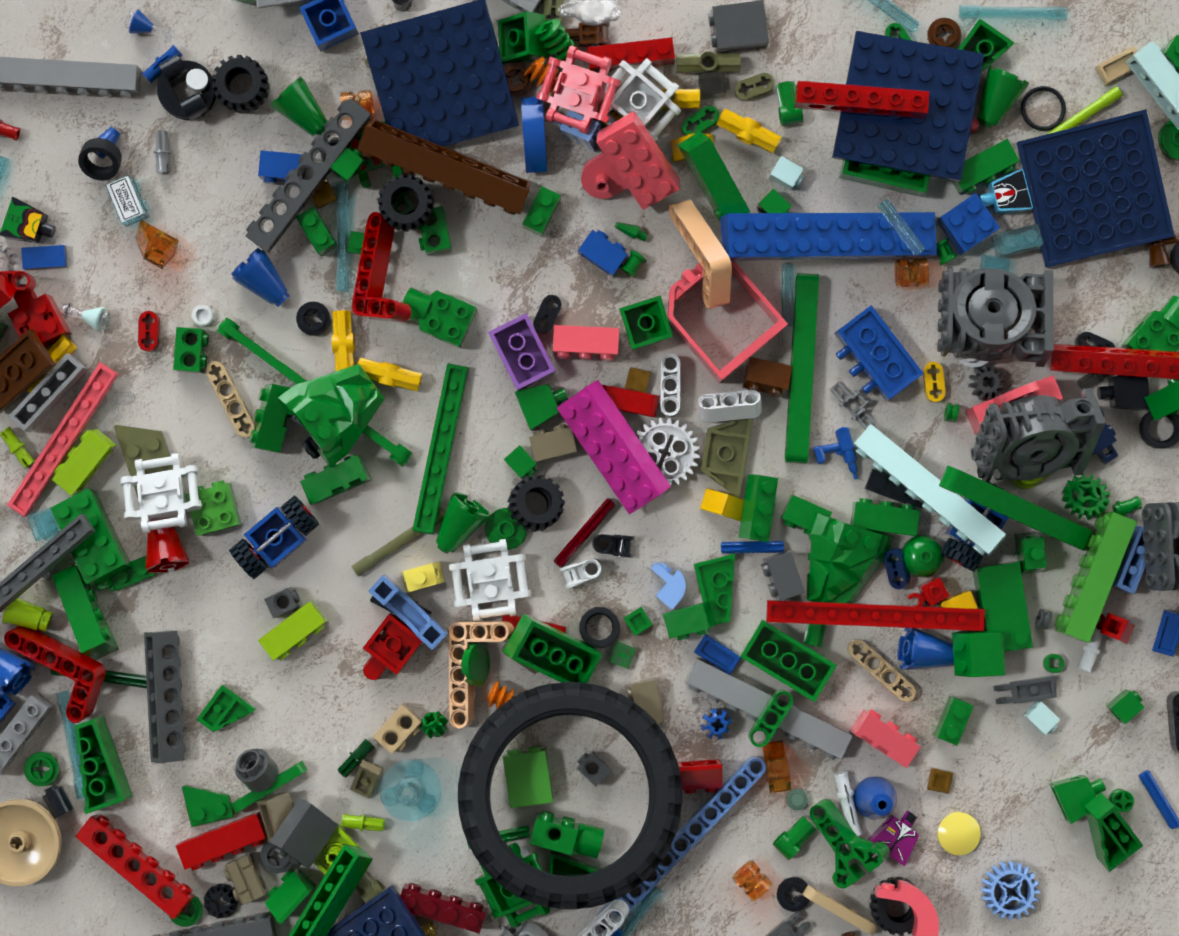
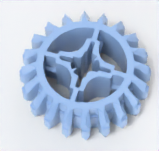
M1008 861L1007 867L1004 862H1000V869L995 865L992 866L995 872L993 874L989 871L986 872V875L990 877L989 880L982 879V882L987 885V887H981V891L987 893L982 896L983 901H988L985 906L988 909L992 908V914L996 915L999 913L1001 919L1006 914L1008 920H1012L1014 914L1017 919H1021V912L1026 916L1029 915L1026 909L1029 907L1034 910L1035 907L1031 904L1032 901H1039L1034 896V894L1040 893L1039 889L1034 888L1039 885L1037 880H1033L1035 874L1033 872L1029 873L1027 866L1022 868L1020 862H1017L1014 866L1012 861ZM1008 874H1017L1016 877H1012L1009 881L1000 879ZM1023 880L1026 883L1025 897L1020 893ZM996 884L1001 889L998 901H996L994 896ZM1003 885L1012 888L1018 896L1007 892ZM1012 900H1017L1020 902L1019 904L1012 907L1004 906Z

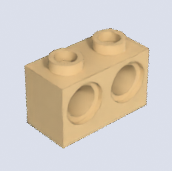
M403 703L375 733L373 738L391 754L395 750L399 753L407 744L405 739L410 734L414 737L421 729L419 724L422 722V719ZM404 716L410 717L412 726L404 727L401 724V718ZM387 733H395L398 737L397 742H388L386 738Z

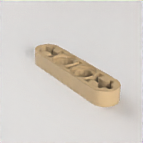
M213 361L209 363L206 367V375L235 431L241 437H250L251 431L255 430L256 425L228 370L220 362ZM214 366L217 368L221 367L219 371L221 378H227V380L220 381L217 385L215 382L219 381L218 377L211 374L214 371ZM224 384H229L232 388L229 396H223L220 392ZM234 403H239L242 407V411L238 415H233L230 411V407ZM246 414L247 418H243L245 424L251 425L249 433L241 432L243 425L241 421L236 423L235 419L242 418Z
M854 639L849 642L847 646L849 655L891 693L904 702L914 699L916 696L915 687L870 646L860 639ZM854 644H861L860 649L866 654L868 650L871 652L865 656L863 662L860 661L863 658L861 654H853L854 648L852 646ZM872 657H876L879 660V666L876 669L868 667V660ZM889 671L895 674V680L890 684L884 681V675ZM898 683L904 688L910 687V696L904 695L902 697L903 692L898 687H896L895 691L892 688Z
M807 885L803 892V895L809 900L870 935H873L878 928V925L810 885Z

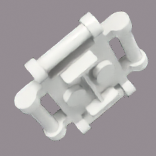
M647 58L636 70L622 60L612 78L620 80L626 73L630 77L614 95L607 115L609 116L607 124L610 125L617 121L609 114L613 109L622 117L635 111L646 127L665 105L669 110L651 131L648 130L654 141H656L659 133L675 115L678 116L681 112V109L670 100V97L680 86L668 80L651 65L652 62ZM646 71L667 89L665 94L642 74ZM607 83V86H606L604 95H603V97H602V101L604 100V97H605V94H606V91H607V88H608V85H609L608 83Z
M179 453L171 454L169 457L145 461L142 459L135 460L137 476H124L120 478L121 486L124 489L126 510L124 512V520L134 521L141 519L143 534L150 533L151 530L180 526V528L187 527L186 515L188 511L202 508V503L198 496L196 478L198 467L196 465H189L181 468ZM173 465V470L145 474V469ZM184 477H188L189 502L186 501ZM137 485L138 501L140 504L139 511H134L132 486Z
M501 539L495 543L470 546V544L463 545L465 562L449 564V571H452L456 599L454 600V607L472 605L474 622L480 621L481 618L509 614L510 616H517L515 598L531 596V591L528 590L524 564L526 555L508 556L506 539ZM501 550L502 557L472 561V554ZM510 562H516L520 590L514 592ZM465 568L467 570L470 598L464 599L460 569ZM508 600V606L479 610L478 604Z

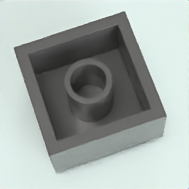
M784 551L763 558L764 563L761 564L764 576L770 579L771 584H768V589L771 597H776L777 600L781 601L805 593L791 551Z

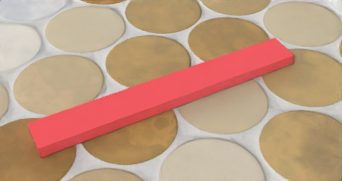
M99 362L7 504L8 507L23 517L28 516L54 476L55 469L63 462L119 376L117 372Z

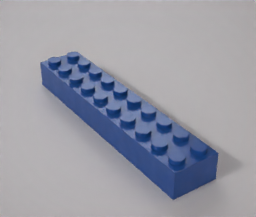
M935 212L728 213L720 218L721 244L728 254L730 261L927 259L937 255Z

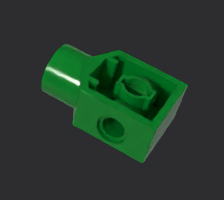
M412 287L409 288L403 300V303L411 307L409 319L419 323V330L422 333L461 349L477 312L475 306L437 290L428 295Z
M1173 295L1160 311L1154 310L1147 313L1121 346L1126 349L1177 352L1179 349V297Z
M549 811L537 812L529 844L568 855H584L595 859L598 858L605 829L584 823H575L574 818L563 816V819L554 817L555 814ZM557 828L560 830V833L553 835L549 830Z

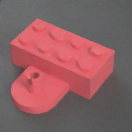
M635 111L598 131L596 143L603 153L590 159L584 165L581 174L582 186L589 195L595 198L606 199L628 188L642 210L680 190L679 176Z
M1054 375L1021 386L965 410L974 434L979 433L980 424L984 420L985 410L989 404L996 403L1000 409L1002 402L1011 403L1015 400L1035 395H1047L1062 400L1063 397Z

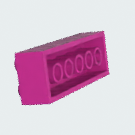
M599 380L591 383L557 407V410L629 515L671 487Z

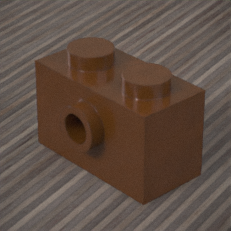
M750 357L746 365L742 388L755 390L758 393H767L775 398L784 397L789 387L792 366Z

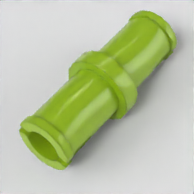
M11 427L0 432L1 438L10 449V454L15 455L24 469L35 463V459L24 447L26 444L18 439Z

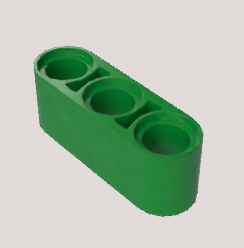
M783 689L777 690L751 727L748 738L754 746H766L793 705V697L788 691ZM782 694L787 695V704L783 706L778 705L777 698ZM768 713L776 714V721L772 724H768L765 721ZM757 731L764 732L765 737L761 742H756L753 739V735Z

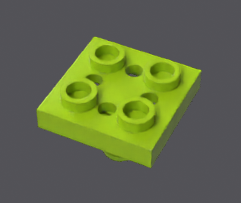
M338 824V827L327 842L330 845L324 846L313 863L326 875L343 847V843L356 847L360 846Z

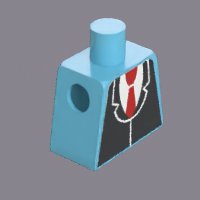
M1023 169L987 185L989 193L978 195L986 207L992 205L994 214L1021 213L1033 209Z

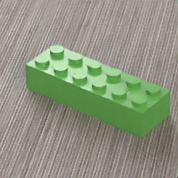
M1104 512L1096 518L1094 523L1096 527L1095 532L1089 539L1086 554H1083L1079 560V572L1072 578L1070 595L1067 594L1065 596L1062 615L1059 614L1056 618V632L1090 643L1137 521L1115 512Z

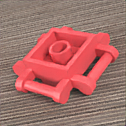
M572 45L567 51L566 61L550 57L548 61L550 65L541 92H538L536 97L551 103L546 114V120L574 127L584 134H587L593 118L607 123L609 119L607 115L616 89L621 84L620 80L607 76L612 59L608 57L601 58L580 51L578 47ZM575 59L600 66L599 73L574 65ZM561 67L563 70L559 73L554 88V97L548 96L557 68ZM607 83H608L609 85H608V88H607V91H606V94H605V97H604V100H603V103H602L600 112L598 113V109H599V106H600L602 97H603V95H604V92H605V89H606V86H607ZM559 107H562L585 116L583 120L580 121L572 117L558 113Z

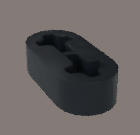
M548 295L543 299L533 322L534 329L538 333L546 334L552 329L561 309L559 297ZM552 299H555V304L558 307L552 308L549 314L547 313L548 305L546 302H551ZM546 315L548 316L546 323L549 326L541 330L537 321H542Z
M1082 332L1075 338V345L1082 346L1083 342L1080 340L1087 336L1088 342L1092 343L1094 347H1104L1107 345L1110 348H1115L1111 341L1091 332Z

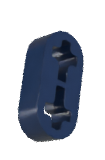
M899 548L887 551L884 555V564L889 583L897 590L903 589L911 581L910 572L906 567L904 552ZM891 556L897 557L898 561L892 560ZM896 577L903 578V581L897 580Z

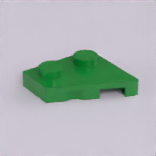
M189 785L182 786L191 827L235 816L230 805V795L193 788Z

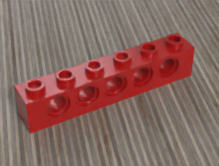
M798 81L794 108L924 119L928 114L930 91Z
M1054 344L1050 371L1179 379V352Z
M98 814L91 816L75 837L173 920L178 918L195 897L191 893L192 889L188 885L180 884L175 880L176 876L171 871L162 869L157 859L142 852L143 848L139 844L131 843L126 839L127 835L122 830L114 829L109 824V819L105 816ZM102 832L106 833L107 835L106 843L102 842L100 839V834ZM118 845L124 850L122 857L116 852ZM134 859L140 862L139 870L133 867ZM150 873L155 874L157 877L155 884L149 880ZM167 887L173 890L172 898L168 897L165 893Z

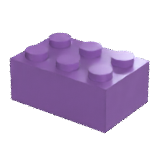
M527 313L488 332L517 391L556 373Z

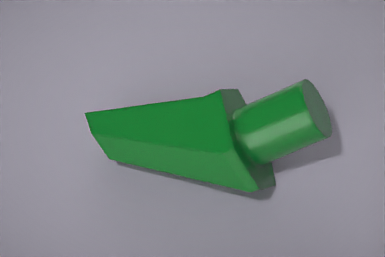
M617 222L614 226L632 239L638 238L645 242L648 234L641 231L640 227L636 225Z

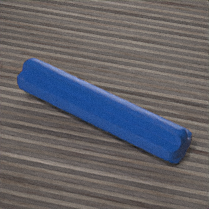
M783 541L721 542V553L784 552Z
M1146 770L1140 773V780L1169 828L1175 829L1179 827L1177 815L1151 772Z

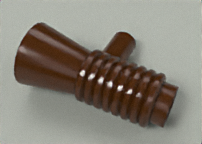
M1174 234V237L1147 243L1150 249L1149 268L1164 267L1171 264L1165 245L1178 243L1179 238L1177 234Z

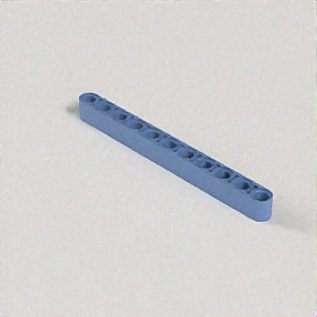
M759 756L749 757L723 783V788H719L677 831L667 852V855L671 857L670 863H660L655 869L656 877L652 880L646 879L638 885L641 888V892L638 895H632L629 892L615 900L626 902L630 913L763 776L766 771L764 761ZM754 761L761 763V768L757 772L750 770V765ZM738 777L746 778V784L743 787L735 786V780ZM728 792L731 794V799L726 803L721 802L720 795ZM706 809H716V815L713 818H707L705 816ZM694 823L701 825L700 832L696 834L689 830L690 826ZM684 839L686 846L683 849H677L674 846L676 840ZM613 901L608 902V903L597 913L596 917H597L606 907H608ZM613 911L616 915L620 916L619 912Z

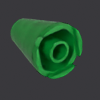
M990 66L977 116L980 119V124L990 129L992 125L997 126L1026 90L1029 82L1018 80V76Z
M301 76L288 86L277 99L270 103L274 110L311 136L315 134L321 135L326 130L324 126L327 123V119Z
M454 492L450 498L436 539L437 548L447 554L455 552L490 516L489 511L476 500L471 502L467 500V495L459 492Z

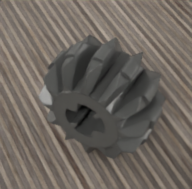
M986 365L981 366V370L975 368L974 373L976 376L969 375V379L973 380L974 383L968 384V387H975L971 394L976 395L979 393V400H983L985 396L987 401L991 400L992 395L994 397L1000 395L997 390L1003 391L1005 387L999 385V383L1005 382V378H998L1002 371L999 370L994 373V365L990 366L989 369ZM983 379H989L991 381L989 385L991 386L984 387L983 383L985 381H983Z

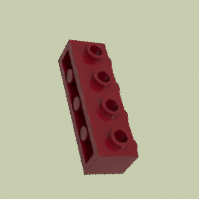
M415 883L404 884L400 897L412 914L480 934L487 911L483 904L474 901L469 903L455 895H450V897L442 895L441 891L435 889L426 890Z

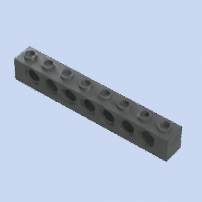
M351 98L348 101L344 100L337 109L339 113L336 117H331L324 126L326 130L322 135L318 134L311 143L313 146L308 153L304 152L298 160L300 164L295 170L292 169L285 177L287 181L283 187L279 186L272 194L273 200L270 204L266 203L259 212L261 216L256 222L253 220L247 227L246 231L248 233L245 237L265 252H271L296 219V216L299 215L330 174L332 164L346 147L349 149L373 117V115ZM346 117L352 119V125L349 128H343L341 124L342 120ZM331 135H338L339 142L334 146L329 145V137ZM319 152L326 154V159L322 163H317L315 159ZM306 169H311L313 172L310 180L303 179L302 174ZM293 186H298L300 193L297 197L292 198L289 193L290 189ZM281 203H284L287 207L283 215H279L276 210L277 206ZM268 220H271L274 225L270 232L264 230V223Z

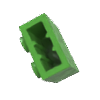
M224 480L211 483V488L204 489V486L198 487L199 500H201L202 508L190 511L196 536L242 525L231 483L225 484ZM190 493L186 494L188 502L190 501Z

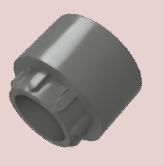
M250 749L244 751L238 757L235 774L249 790L261 792L268 789L275 782L278 776V765L264 750Z

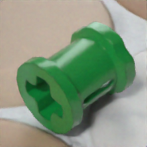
M948 238L936 243L940 266L958 257L957 254L953 253L948 243Z
M631 250L630 257L624 265L620 266V269L629 276L636 278L637 271L643 263L647 262V259Z

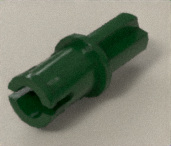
M365 738L357 749L349 753L350 756L338 768V772L343 777H348L361 764L362 760L375 749V746Z

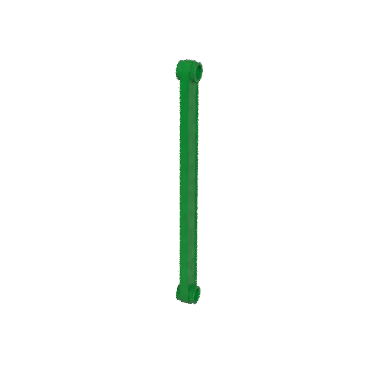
M228 317L218 326L217 332L228 340L234 338L295 384L307 381L238 331L240 326ZM368 425L362 432L390 452L391 455L389 457L403 467L410 460L413 453L400 443L397 446Z

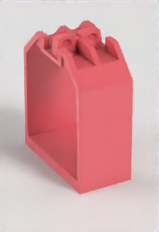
M731 261V273L773 321L774 325L720 371L673 316L674 304L703 280V268L700 263L692 271L689 268L686 269L681 275V280L673 284L669 291L667 318L670 326L718 383L788 325L735 261Z

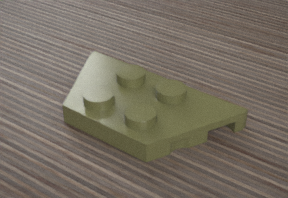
M753 418L733 420L707 429L700 471L735 497H740Z
M121 425L114 426L130 476H137L135 460L142 459L145 461L170 456L162 431ZM173 465L145 469V474L173 470ZM134 485V489L138 498L137 485Z

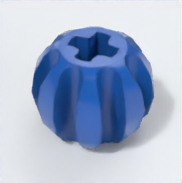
M716 708L710 709L712 712L711 716H707L704 713L702 719L707 720V723L701 724L702 731L709 729V732L706 734L708 738L712 739L713 735L717 734V740L723 739V732H726L728 735L730 734L732 729L726 726L733 724L732 717L724 719L728 713L724 709L721 710L720 714H716ZM719 719L722 726H718L715 729L711 723Z

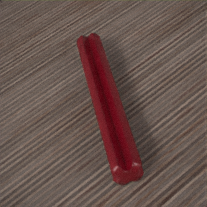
M607 498L558 554L554 559V563L562 568L612 511L616 504L611 499Z

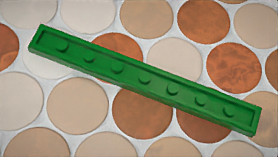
M447 363L412 531L430 535L435 533L469 368L465 366Z

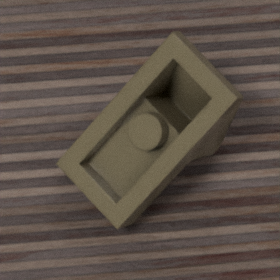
M362 760L350 790L370 798L383 768L368 760Z

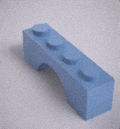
M386 574L382 575L368 591L383 606L391 610L408 625L415 635L431 650L448 634L437 621Z

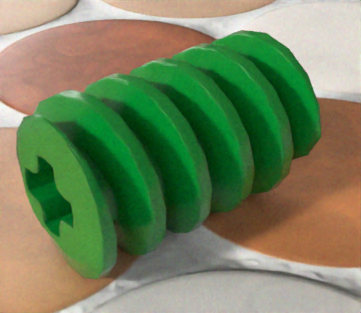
M551 19L542 23L535 33L536 35L543 33L539 40L542 42L546 41L544 47L550 48L549 54H556L553 58L566 61L567 51L575 43L570 39L569 34L565 32L566 30L564 26H561L559 19Z

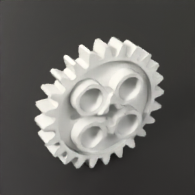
M660 417L659 424H656L653 419L651 420V427L644 424L645 432L638 430L637 433L640 436L638 439L648 453L653 452L656 454L657 461L655 464L657 466L662 456L660 449H664L671 434L674 435L668 450L671 455H666L660 469L670 486L672 480L680 484V477L687 480L686 472L693 474L694 471L690 467L698 465L693 459L700 458L699 454L694 453L700 449V446L693 444L698 440L697 437H690L693 430L686 432L687 424L680 427L679 419L675 424H672L671 417L668 418L667 423H664L662 417ZM655 433H663L665 435V442L661 444L654 441ZM674 442H684L685 450L681 452L676 451L673 447ZM672 460L676 462L677 469L675 471H668L665 467L667 461Z

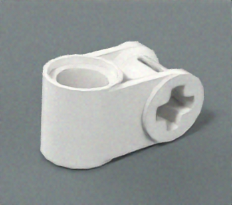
M588 559L559 568V570L563 572L567 589L598 577L602 571V565L597 559ZM591 562L598 566L597 573L593 575L586 571L587 564Z

